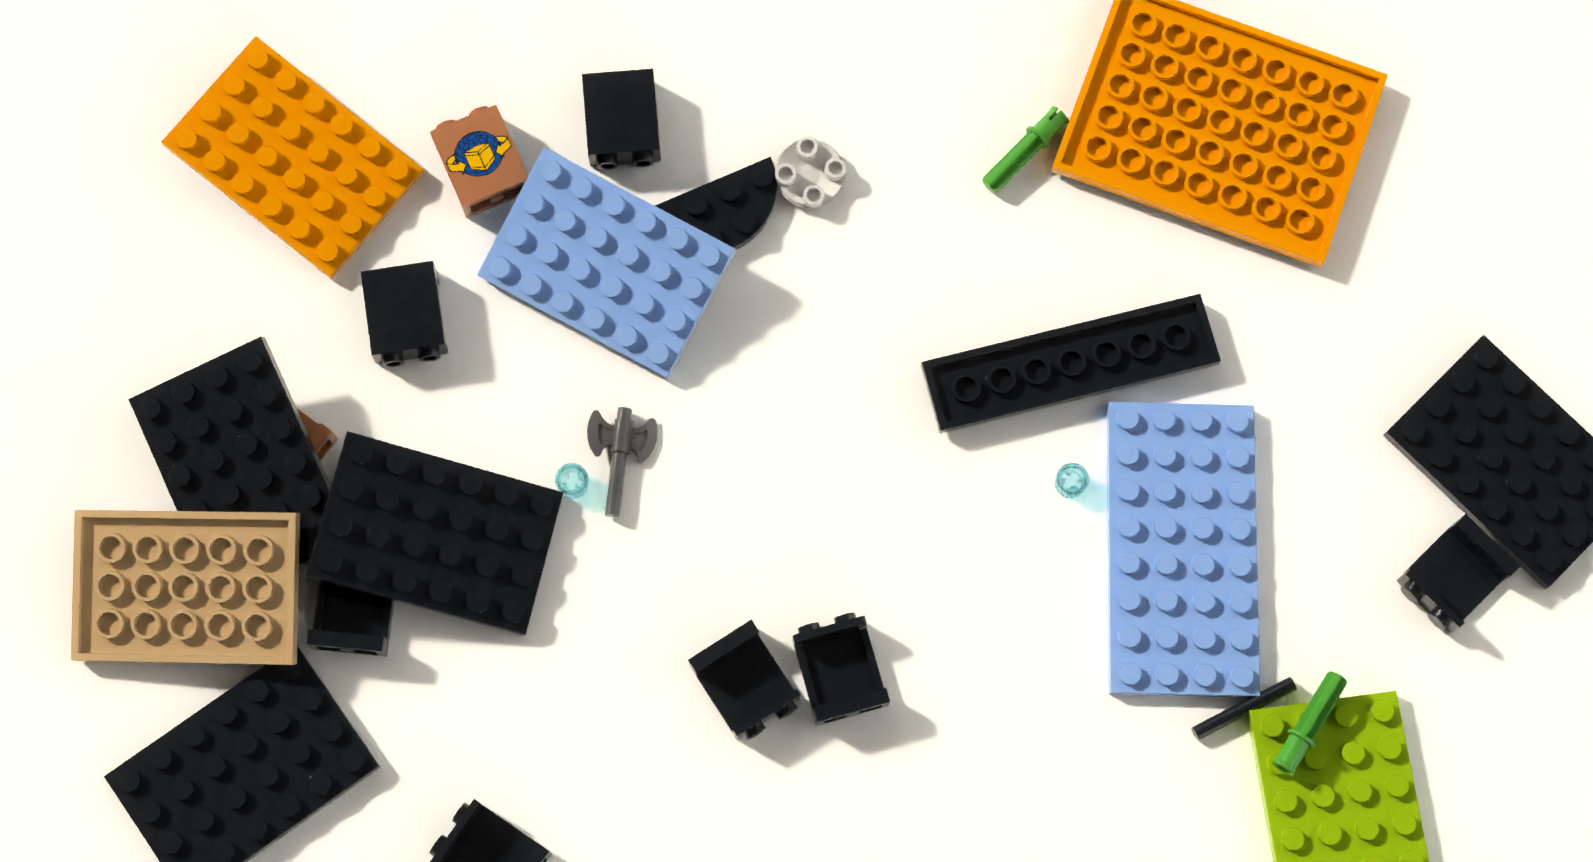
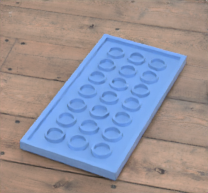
M1108 402L1106 413L1109 694L1239 698L1260 696L1254 405Z

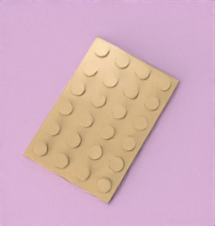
M75 510L71 661L297 664L300 513Z

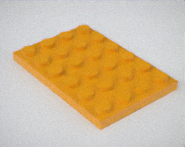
M257 36L251 40L161 141L167 150L331 280L424 173L422 167Z

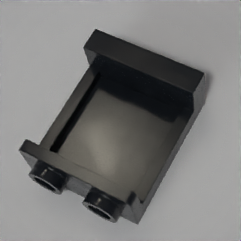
M653 68L582 74L587 149L590 166L597 167L600 170H612L617 168L618 165L633 164L635 167H648L653 165L654 162L661 161Z
M434 261L361 271L371 355L376 364H382L383 367H397L403 365L404 360L419 358V361L430 362L440 359V355L449 353L445 340L439 298L438 271Z
M320 581L313 629H308L306 644L312 650L387 657L395 601Z
M855 612L846 613L835 617L834 624L820 627L819 622L806 624L798 628V634L792 636L793 646L816 726L885 708L890 704L886 687L884 688L866 627L865 615L856 617Z

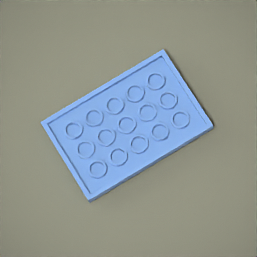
M543 147L477 276L662 376L669 378L736 249Z

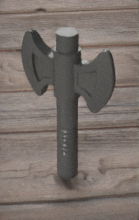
M618 407L614 425L607 423L600 412L594 410L587 426L588 444L595 457H600L604 448L611 447L612 459L605 507V516L619 517L626 458L629 455V450L634 451L637 462L641 464L653 452L657 441L656 420L650 418L645 425L639 428H632V409L627 407Z

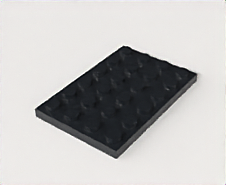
M1483 334L1383 436L1459 509L1467 514L1540 586L1547 589L1593 543V436Z
M260 336L128 399L177 511L300 513L299 566L309 562L331 484L265 337Z
M347 431L305 577L525 636L564 492Z
M297 645V664H265L113 769L104 778L160 862H248L376 772L381 766Z

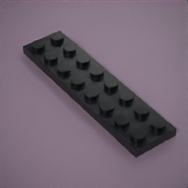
M1196 294L921 362V369L939 434L1216 366L1220 364L1221 359L1201 294Z

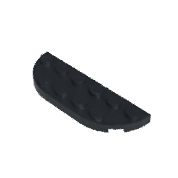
M771 156L655 206L737 250L751 242L763 230L776 201L777 181Z

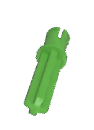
M1052 106L1033 127L1028 126L1026 128V135L983 177L982 182L988 190L994 193L999 192L1041 148L1046 149L1049 146L1048 141L1069 122L1068 117L1062 110L1057 114L1058 107Z
M1332 671L1326 673L1294 729L1287 731L1289 737L1276 759L1272 762L1274 767L1281 772L1293 776L1308 749L1315 747L1313 742L1347 685V680L1342 675Z

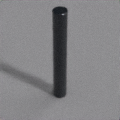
M1288 677L1261 691L1260 696H1251L1191 727L1192 733L1199 741L1249 715V710L1261 709L1296 691L1297 687L1292 678Z

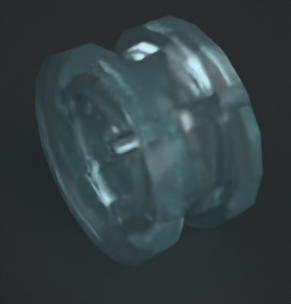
M567 463L557 471L555 483L558 491H561L564 497L577 499L587 492L589 478L586 470L581 465ZM571 472L577 473L578 479L582 481L580 486L575 484L576 489L569 490L567 483L562 481L565 475L569 478V473Z
M1078 463L1063 465L1054 479L1056 491L1061 496L1070 499L1077 498L1083 494L1089 484L1088 472ZM1073 473L1079 476L1077 483H1081V486L1079 488L1074 485L1070 488L1065 487L1064 482L1066 478H1062V475L1071 476Z

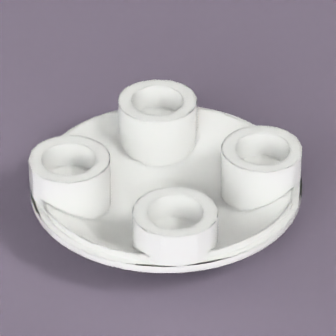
M809 136L802 137L788 145L780 153L775 164V179L778 190L784 198L799 207L818 208L830 203L839 195L845 182L846 165L839 153L829 144Z

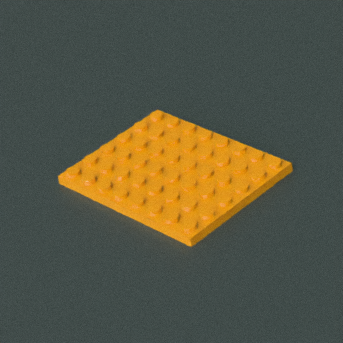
M1114 0L1051 172L1321 268L1325 262L1388 74L1178 0Z

